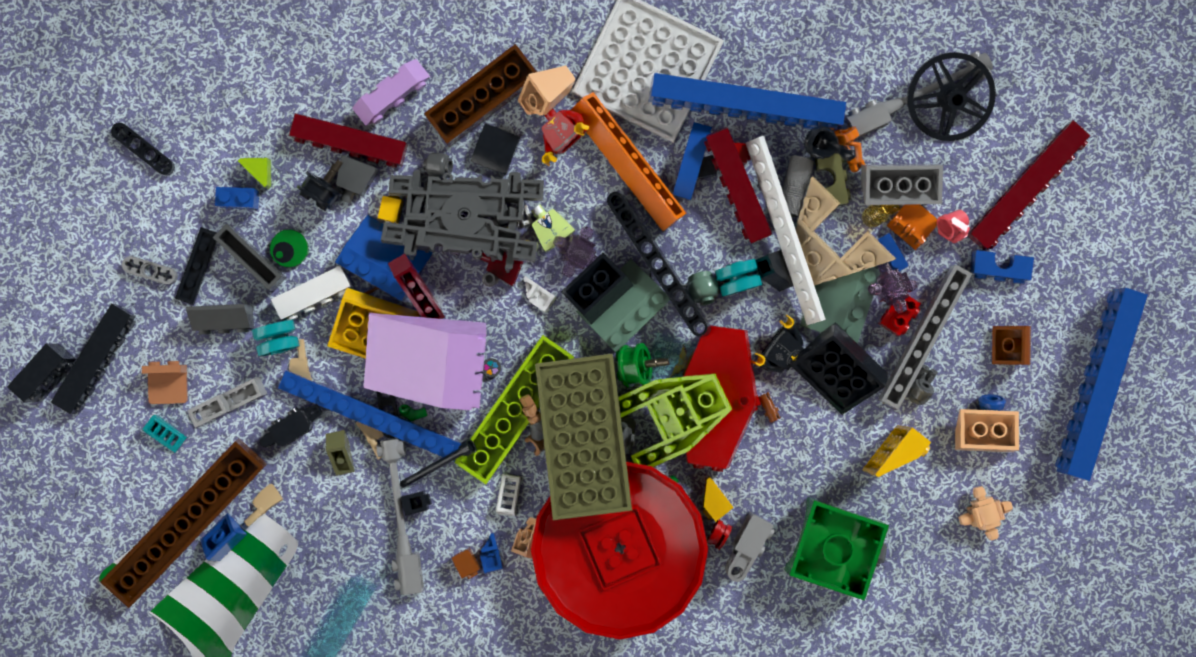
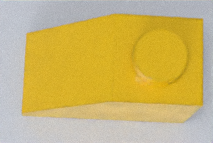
M708 476L704 489L703 506L705 509L703 513L709 520L713 518L716 522L734 507L711 477Z

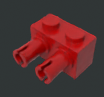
M899 291L877 324L895 336L904 335L910 327L908 323L911 318L914 319L920 312L918 307L921 303L903 291Z

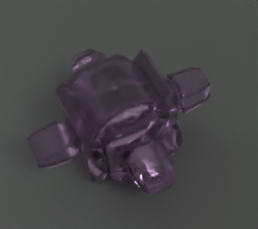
M584 226L578 236L572 234L566 238L561 236L555 237L553 244L560 249L559 254L562 255L560 260L566 263L563 266L562 275L570 278L576 271L574 269L579 268L583 270L598 257L595 255L596 250L593 249L596 246L595 243L589 241L593 235V229Z
M888 262L880 264L878 268L881 275L876 278L877 282L872 283L868 287V291L870 294L877 296L879 303L884 301L887 305H893L898 313H903L907 310L905 300L909 297L908 292L914 291L917 288V283L914 280H909L906 272L901 273L898 269L892 270Z

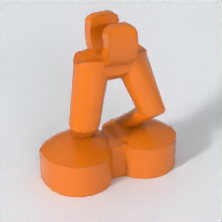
M856 126L834 131L840 145H844L848 149H850V146H854L856 157L851 161H847L851 172H858V167L861 168V165H865V162L862 159L861 143L853 142L860 135Z

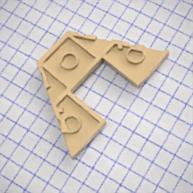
M814 177L810 178L808 191L797 221L796 233L814 286L896 259L869 231L840 258L814 231L841 203Z

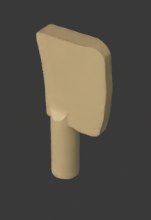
M299 339L300 347L297 348L298 358L290 359L289 371L312 380L305 352L304 339Z
M357 421L356 425L365 435L377 459L382 458V456L378 457L377 445H379L377 439L383 437L382 431Z
M273 484L266 486L254 498L252 503L257 509L244 521L247 526L252 525L262 514H265L270 508L283 500Z

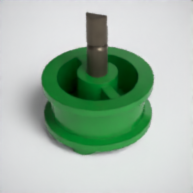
M638 343L635 347L623 345L616 352V359L618 361L617 377L626 387H633L637 383L643 386L651 381L652 367L670 365L668 358L651 359L649 350L644 343Z

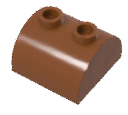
M993 326L992 364L1031 365V326Z

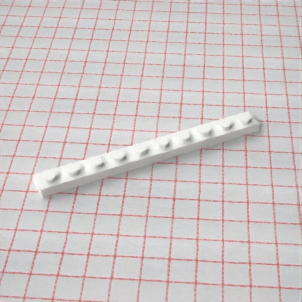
M764 136L746 142V146L806 324L810 325L826 320Z

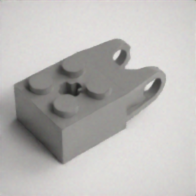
M749 511L732 543L734 550L725 566L727 575L735 582L745 579L757 556H762L765 550L763 546L767 539L770 540L775 531L772 529L774 526L772 523ZM734 567H740V571L737 574L731 573Z

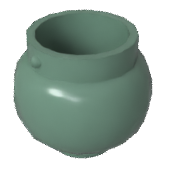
M701 271L687 278V290L696 303L705 306L715 301L714 299L719 294V283L713 277V273Z

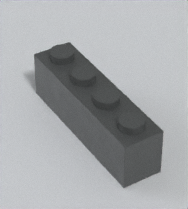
M225 224L213 237L268 290L274 292L287 278L233 226Z

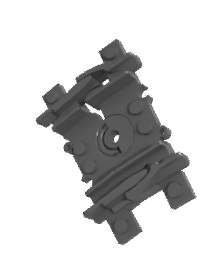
M415 170L413 177L390 175L389 195L407 196L406 217L404 224L384 222L381 242L405 246L404 253L409 256L410 260L415 259L417 250L429 253L430 249L434 253L437 246L443 247V254L447 252L469 254L472 252L475 260L481 259L482 253H484L487 257L491 258L492 262H495V260L502 261L503 254L506 252L505 270L506 273H510L514 260L532 263L536 261L538 242L520 240L518 228H524V201H543L544 180L521 181V174L519 172H511L508 179H495L491 175V180L488 183H484L482 175L477 178L457 177L453 180L451 173H445L443 180L439 177L428 176L425 187H422L421 170ZM506 203H516L518 205V209L509 207V216ZM467 212L468 215L467 217H461V213ZM484 217L497 218L498 226H495L492 220L485 219ZM502 225H508V229L503 228Z

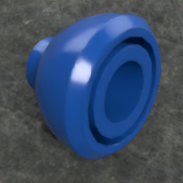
M985 394L978 398V403L981 410L1002 411L1006 400L999 395Z

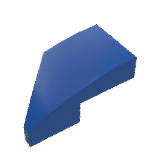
M491 533L486 544L480 550L484 574L503 569L495 534Z

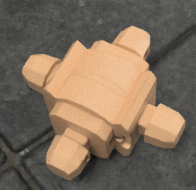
M982 486L973 488V495L976 500L971 501V506L966 507L968 513L958 517L959 522L964 526L972 525L978 527L979 530H986L985 534L989 540L998 539V529L995 527L1000 526V520H1005L1004 514L1013 509L1012 503L1010 501L1000 502V500H995L991 496L985 497L987 495L985 489Z

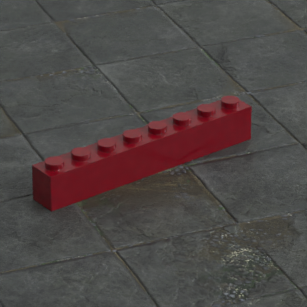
M1074 120L1069 122L968 233V237L982 250L993 249L999 242L997 238L1001 234L1005 235L1012 228L1010 224L1014 220L1018 221L1024 215L1023 210L1026 206L1030 207L1037 200L1035 196L1039 192L1043 193L1050 186L1048 182L1052 178L1056 179L1063 170L1061 168L1065 163L1068 165L1076 157L1073 154L1077 150L1081 151L1088 144L1086 140L1091 135Z

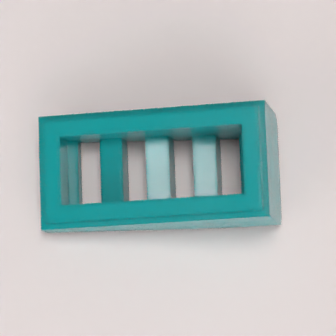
M153 415L142 429L146 434L174 453L178 451L187 439L184 434L158 415ZM156 422L159 423L153 431L152 427L155 425ZM163 427H165L166 429H165V430L163 431V433L159 436V435H158L159 431H160ZM171 431L172 434L166 441L164 438ZM176 436H178L179 438L175 442V444L171 445L170 443L173 441V439Z

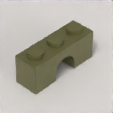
M837 153L829 158H814L817 171L825 170L833 175L834 181L832 186L825 189L841 203L839 206L847 205L851 195L849 188L846 189L845 185L847 173L842 168L844 160Z

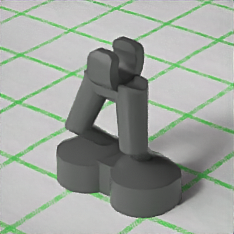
M622 417L625 454H629L632 451L635 438L636 422L633 418Z

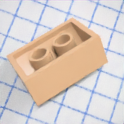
M960 409L955 429V450L1018 451L1019 411Z

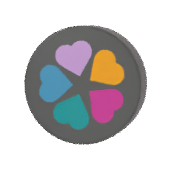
M494 358L486 359L482 372L487 377H496L501 371L500 362Z

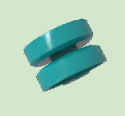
M755 259L738 261L715 270L718 281L730 279V282L719 287L722 297L763 285L760 275L747 276V274L758 269Z
M294 320L272 323L251 330L254 340H267L257 345L258 357L288 352V350L300 347L298 337H285V335L291 334L296 330Z

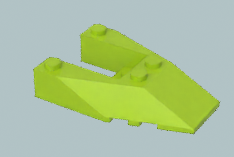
M716 374L656 379L618 397L621 417L645 406L649 409L663 440L637 451L631 457L634 463L652 467L690 451L732 410Z

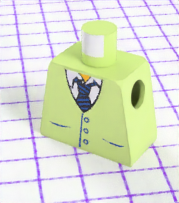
M538 205L531 211L537 219L531 225L546 253L575 232V229L554 209L546 213L542 206Z

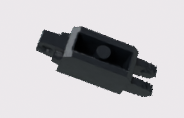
M317 404L306 409H298L296 407L287 413L289 416L283 420L281 417L271 422L272 426L268 428L269 433L260 438V445L263 448L275 443L278 446H287L313 430V422L323 414Z

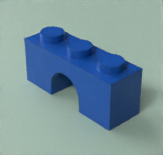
M979 250L972 252L970 273L975 275L976 279L986 280L987 276L994 277V281L1006 282V279H1012L1015 284H1025V281L1032 280L1034 257L1010 256L1008 267L1001 269L996 265L995 252Z

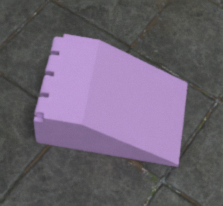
M369 313L364 388L440 408L460 410L479 408L481 392L473 390H481L483 374L475 373V371H483L484 355L477 353L485 352L486 323Z

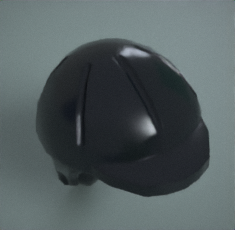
M814 127L805 137V149L814 158H829L836 153L846 161H851L856 157L855 150H850L846 146L840 145L835 132L828 127Z

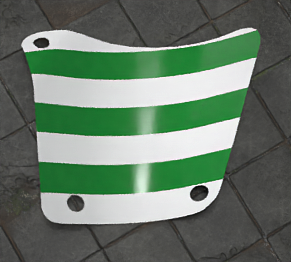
M262 514L250 526L244 524L241 528L247 535L221 561H209L206 559L149 612L169 627L183 641L192 657H232L237 641L293 558L298 547L297 540L267 515ZM287 544L285 554L279 557L280 549ZM127 551L124 555H122L120 558H118L115 562H113L111 565H109L106 569L102 571L99 577V582L102 581V579L125 557V555L129 551ZM101 584L102 588H104L106 591H108L109 593H111L106 587H104V586Z

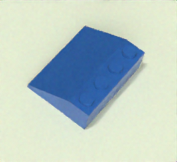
M367 215L345 244L335 263L398 300L405 302L407 295L394 278L388 265L389 262L405 254V246L382 243L381 236L384 224ZM417 250L415 259L410 260L419 275L433 253L431 251L425 253V251Z

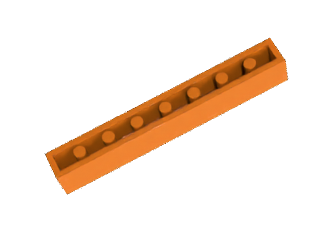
M594 92L583 97L571 110L582 114L585 125L589 126V131L586 133L660 229L665 231L687 213Z

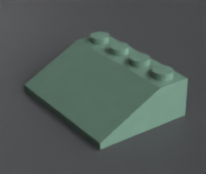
M632 259L620 270L628 277L633 286L592 325L578 310L576 311L615 353L670 301L659 285Z
M871 267L815 285L826 320L807 325L803 315L800 326L821 333L836 322L858 344L882 270Z

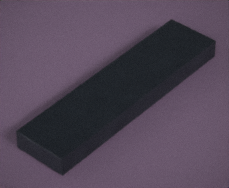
M200 227L175 299L191 305L195 304L217 243L213 238L217 232Z

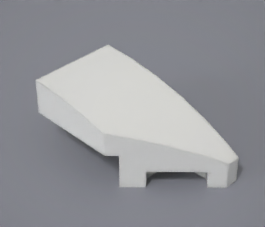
M525 276L524 282L529 302L547 313L557 297Z

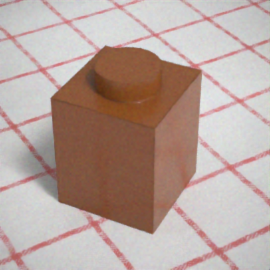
M470 547L451 558L462 579L466 576L470 579L478 574L477 571L480 569V566Z

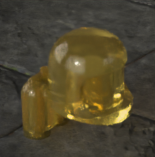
M870 205L864 209L861 217L867 227L875 228L886 222L889 216L899 211L900 206Z

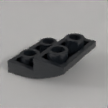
M485 123L471 162L506 175L521 137Z

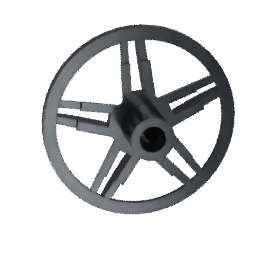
M947 52L936 55L923 63L910 81L907 91V107L910 117L923 133L932 138L942 141L964 139L977 132L990 117L996 98L995 83L987 67L971 55L960 52ZM950 58L964 59L973 63L976 67L959 82L954 83L942 60ZM937 62L947 80L945 84L942 83L935 66ZM932 66L940 92L914 98V91L918 80ZM980 69V71L969 81V83L965 87L961 85L970 76H972V74L975 71ZM983 74L989 85L987 109L966 95ZM936 97L937 102L914 104V101ZM968 102L985 113L982 116L965 108V105ZM942 107L938 133L929 130L923 125L916 114V108ZM957 110L980 118L979 122L969 130L949 135ZM946 112H950L945 134L942 135Z

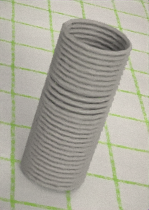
M793 155L789 160L782 191L791 217H799L814 161Z

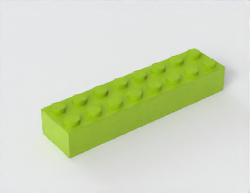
M542 335L471 437L476 446V453L470 456H461L454 463L484 484H487L529 424L528 416H525L522 411L524 407L519 399L525 395H530L538 410L540 408L535 364L574 359L575 357Z

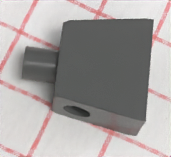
M342 155L341 162L343 164L338 171L336 186L344 189L340 200L351 204L355 194L364 197L379 170Z

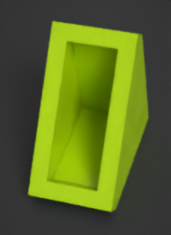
M240 158L238 160L266 189L269 190L271 188L270 159Z

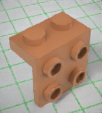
M167 361V365H160V362H148V366H142V374H148V401L150 404H175L188 401L187 365H180L179 361Z

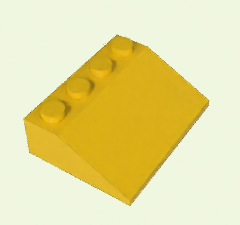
M346 288L327 346L366 359L369 313L419 317L420 314L416 310Z
M897 425L862 470L868 474L880 477L918 459L920 456L924 457L930 450L929 445L931 441L913 427Z

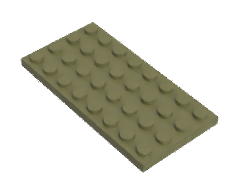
M613 354L535 364L553 520L632 511Z

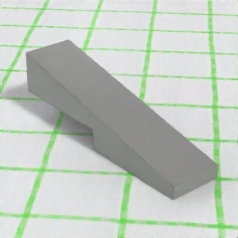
M256 377L187 411L195 428L266 395L267 392L260 377ZM197 411H199L203 420L196 418Z

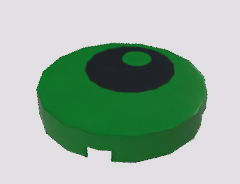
M291 229L277 233L270 244V254L273 260L287 268L296 267L304 262L309 252L308 242L300 232Z

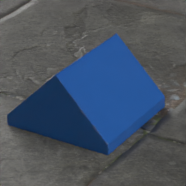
M229 513L200 539L205 557L209 561H221L247 535Z

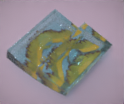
M657 333L650 351L651 359L668 358L670 365L652 367V372L667 378L684 377L696 348Z

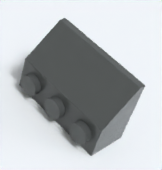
M229 304L186 307L192 331H199V335L211 334V330H218V334L230 333L231 329H237V333L249 332V329L254 328L253 305Z

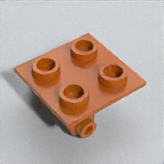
M907 204L899 210L886 226L916 251L937 226V218L921 204Z

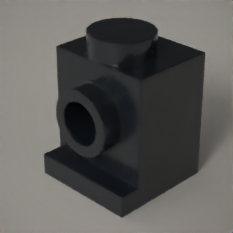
M425 490L401 496L405 516L426 511L429 509V505L432 504L430 494H426ZM416 498H419L421 500L420 505H416L414 503V500Z

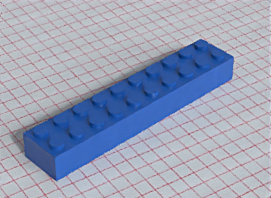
M654 73L651 79L648 102H651L656 107H663L665 104L671 105V108L676 110H682L684 107L690 108L691 112L701 113L704 110L709 111L711 115L728 114L730 118L744 116L750 121L764 119L769 124L784 122L785 126L796 127L797 124L803 125L804 129L809 130L817 126H825L832 131L843 126L847 103L844 101Z
M1126 287L1113 289L1108 294L1107 303L1109 304L1107 310H1104L1101 316V321H1103L1102 327L1097 330L1095 335L1097 343L1090 351L1092 359L1090 365H1087L1084 370L1086 378L1078 389L1080 397L1073 405L1072 411L1074 416L1067 424V431L1069 432L1067 438H1064L1061 444L1063 451L1061 457L1059 456L1056 460V472L1090 481L1148 294Z

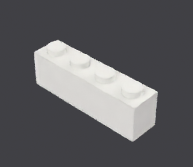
M338 266L272 298L271 301L281 320H295L298 318L297 314L303 311L305 314L315 310V306L320 303L322 305L328 304L333 301L332 297L336 295L342 297L346 288L351 289L353 286L344 267Z

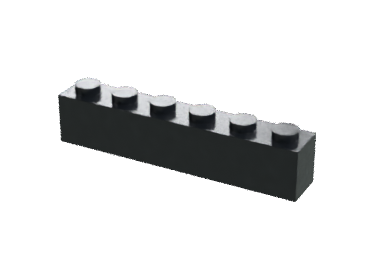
M111 303L52 399V404L69 414H77V412L80 413L84 409L86 397L93 394L96 388L94 384L97 379L100 380L106 372L104 368L107 363H111L115 358L116 354L114 352L117 347L122 346L126 339L124 335L127 330L130 331L134 327L136 315L117 304Z

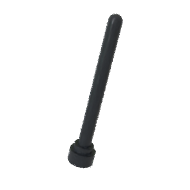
M471 439L463 441L459 449L400 481V486L404 488L461 456H470L476 453L474 442Z

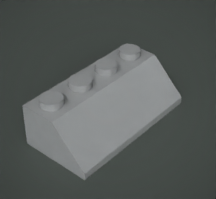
M861 165V187L865 205L942 204L943 165Z

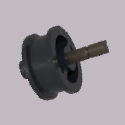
M337 160L333 163L324 178L307 171V177L303 183L296 186L300 190L299 194L307 200L310 198L315 200L316 206L324 211L327 208L333 210L334 207L332 205L338 196L342 197L343 194L335 189L330 182L343 162Z

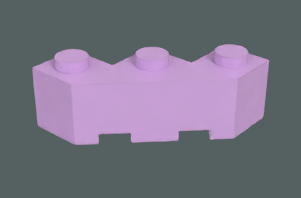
M417 59L403 64L398 68V73L392 77H386L376 85L377 88L370 94H364L352 107L366 126L372 123H379L384 118L383 114L388 109L394 106L396 108L400 107L405 102L404 98L410 92L415 90L418 92L426 86L425 82L430 76Z

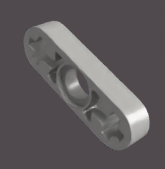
M128 256L122 261V268L125 272L159 283L171 285L176 282L178 277L177 272L173 268L137 257ZM134 260L133 263L141 267L140 269L131 268L129 270L130 267L127 266V263ZM149 265L155 268L152 276H148L145 273V269ZM159 268H162L160 272L168 273L170 271L172 279H168L166 281V277L160 276Z

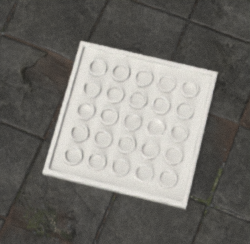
M617 0L571 93L583 98L594 92L609 112L674 143L690 108L683 107L682 110L672 109L671 105L664 104L663 107L653 106L651 102H648L651 79L654 73L705 80L724 40L642 0Z

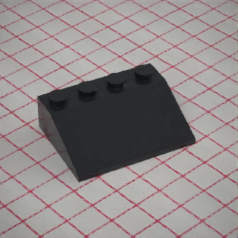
M836 322L822 331L790 363V366L841 415L886 387L888 373Z

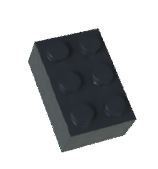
M602 253L569 283L561 293L592 325L633 284Z
M46 343L7 388L23 402H41L49 395L47 391L61 382L62 379L60 377L63 373H68L71 370L76 358L60 344Z

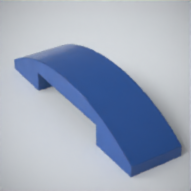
M696 122L693 123L673 196L691 200L706 150L704 141L707 140L706 135L711 133L712 127Z

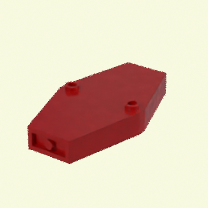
M711 326L710 334L700 338L684 374V377L716 374L732 408L690 451L686 452L687 462L693 464V468L704 469L705 466L712 467V471L718 472L728 469L756 409L758 396L747 330Z

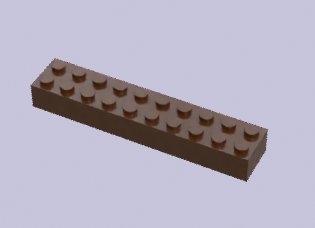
M238 438L100 583L130 608L258 475L267 463Z

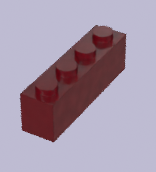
M406 254L388 263L394 278L421 317L445 318L437 300Z

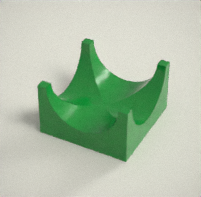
M808 497L802 531L790 560L786 562L784 570L789 576L865 601L889 525Z

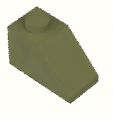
M345 430L327 433L326 452L336 476L355 472L349 440Z

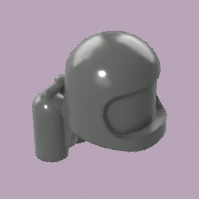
M922 366L908 392V397L912 403L923 405L934 394L931 383L938 374L935 369L929 370L928 366Z

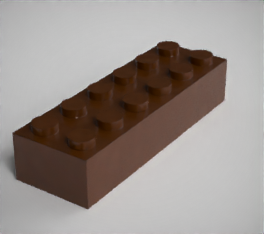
M514 44L427 110L424 115L448 147H451L518 96L523 89L528 74L536 73L537 71L519 47Z

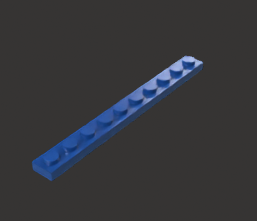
M288 370L284 372L278 389L441 457H445L459 449L461 442Z

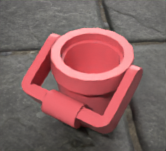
M959 209L938 217L937 228L939 235L952 243H957L968 236L970 230L968 226L969 218L963 210Z

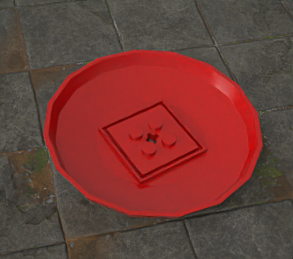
M626 462L632 511L553 520L551 498L549 497L537 515L531 545V555L537 584L556 613L585 633L619 640L655 633L681 615L702 584L708 553L701 514L682 486L652 466ZM617 543L626 546L623 554L615 551Z

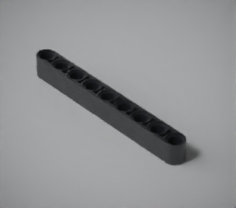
M619 192L610 193L607 197L608 206L690 331L698 337L708 336L711 331L709 322L628 199ZM617 197H621V203L615 206L614 200ZM630 212L632 215L631 219L625 222L624 216ZM637 228L642 230V234L639 237L634 236ZM647 244L652 245L650 253H645L644 251ZM661 259L663 265L660 269H656L655 262ZM672 275V284L666 285V277ZM682 291L684 294L681 301L676 300V293ZM689 307L694 308V315L692 317H687L686 310ZM703 323L705 330L699 334L696 330L697 325Z

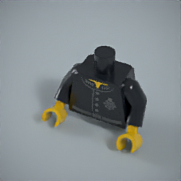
M785 315L787 317L785 323L782 320L779 321L784 327L778 330L761 354L755 353L758 359L756 362L751 360L752 364L760 366L768 372L781 373L791 368L790 363L804 350L802 347L804 342L798 328L794 324L793 318Z

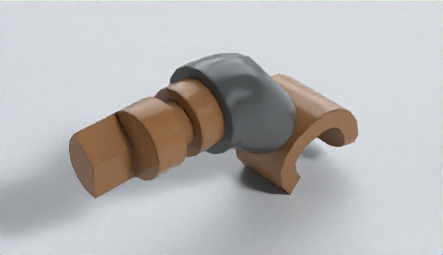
M525 395L519 400L524 407L522 411L525 416H528L531 434L524 441L533 443L536 447L534 453L538 456L545 449L541 413L537 411L538 408L531 396Z

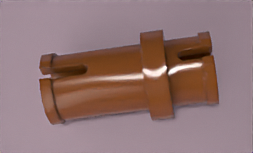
M769 392L758 397L765 411L764 415L768 417L770 423L781 418L778 413L779 409L775 407Z

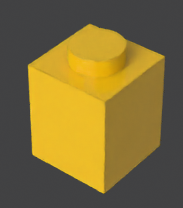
M388 195V197H382L378 219L399 224L404 203L400 200V196Z

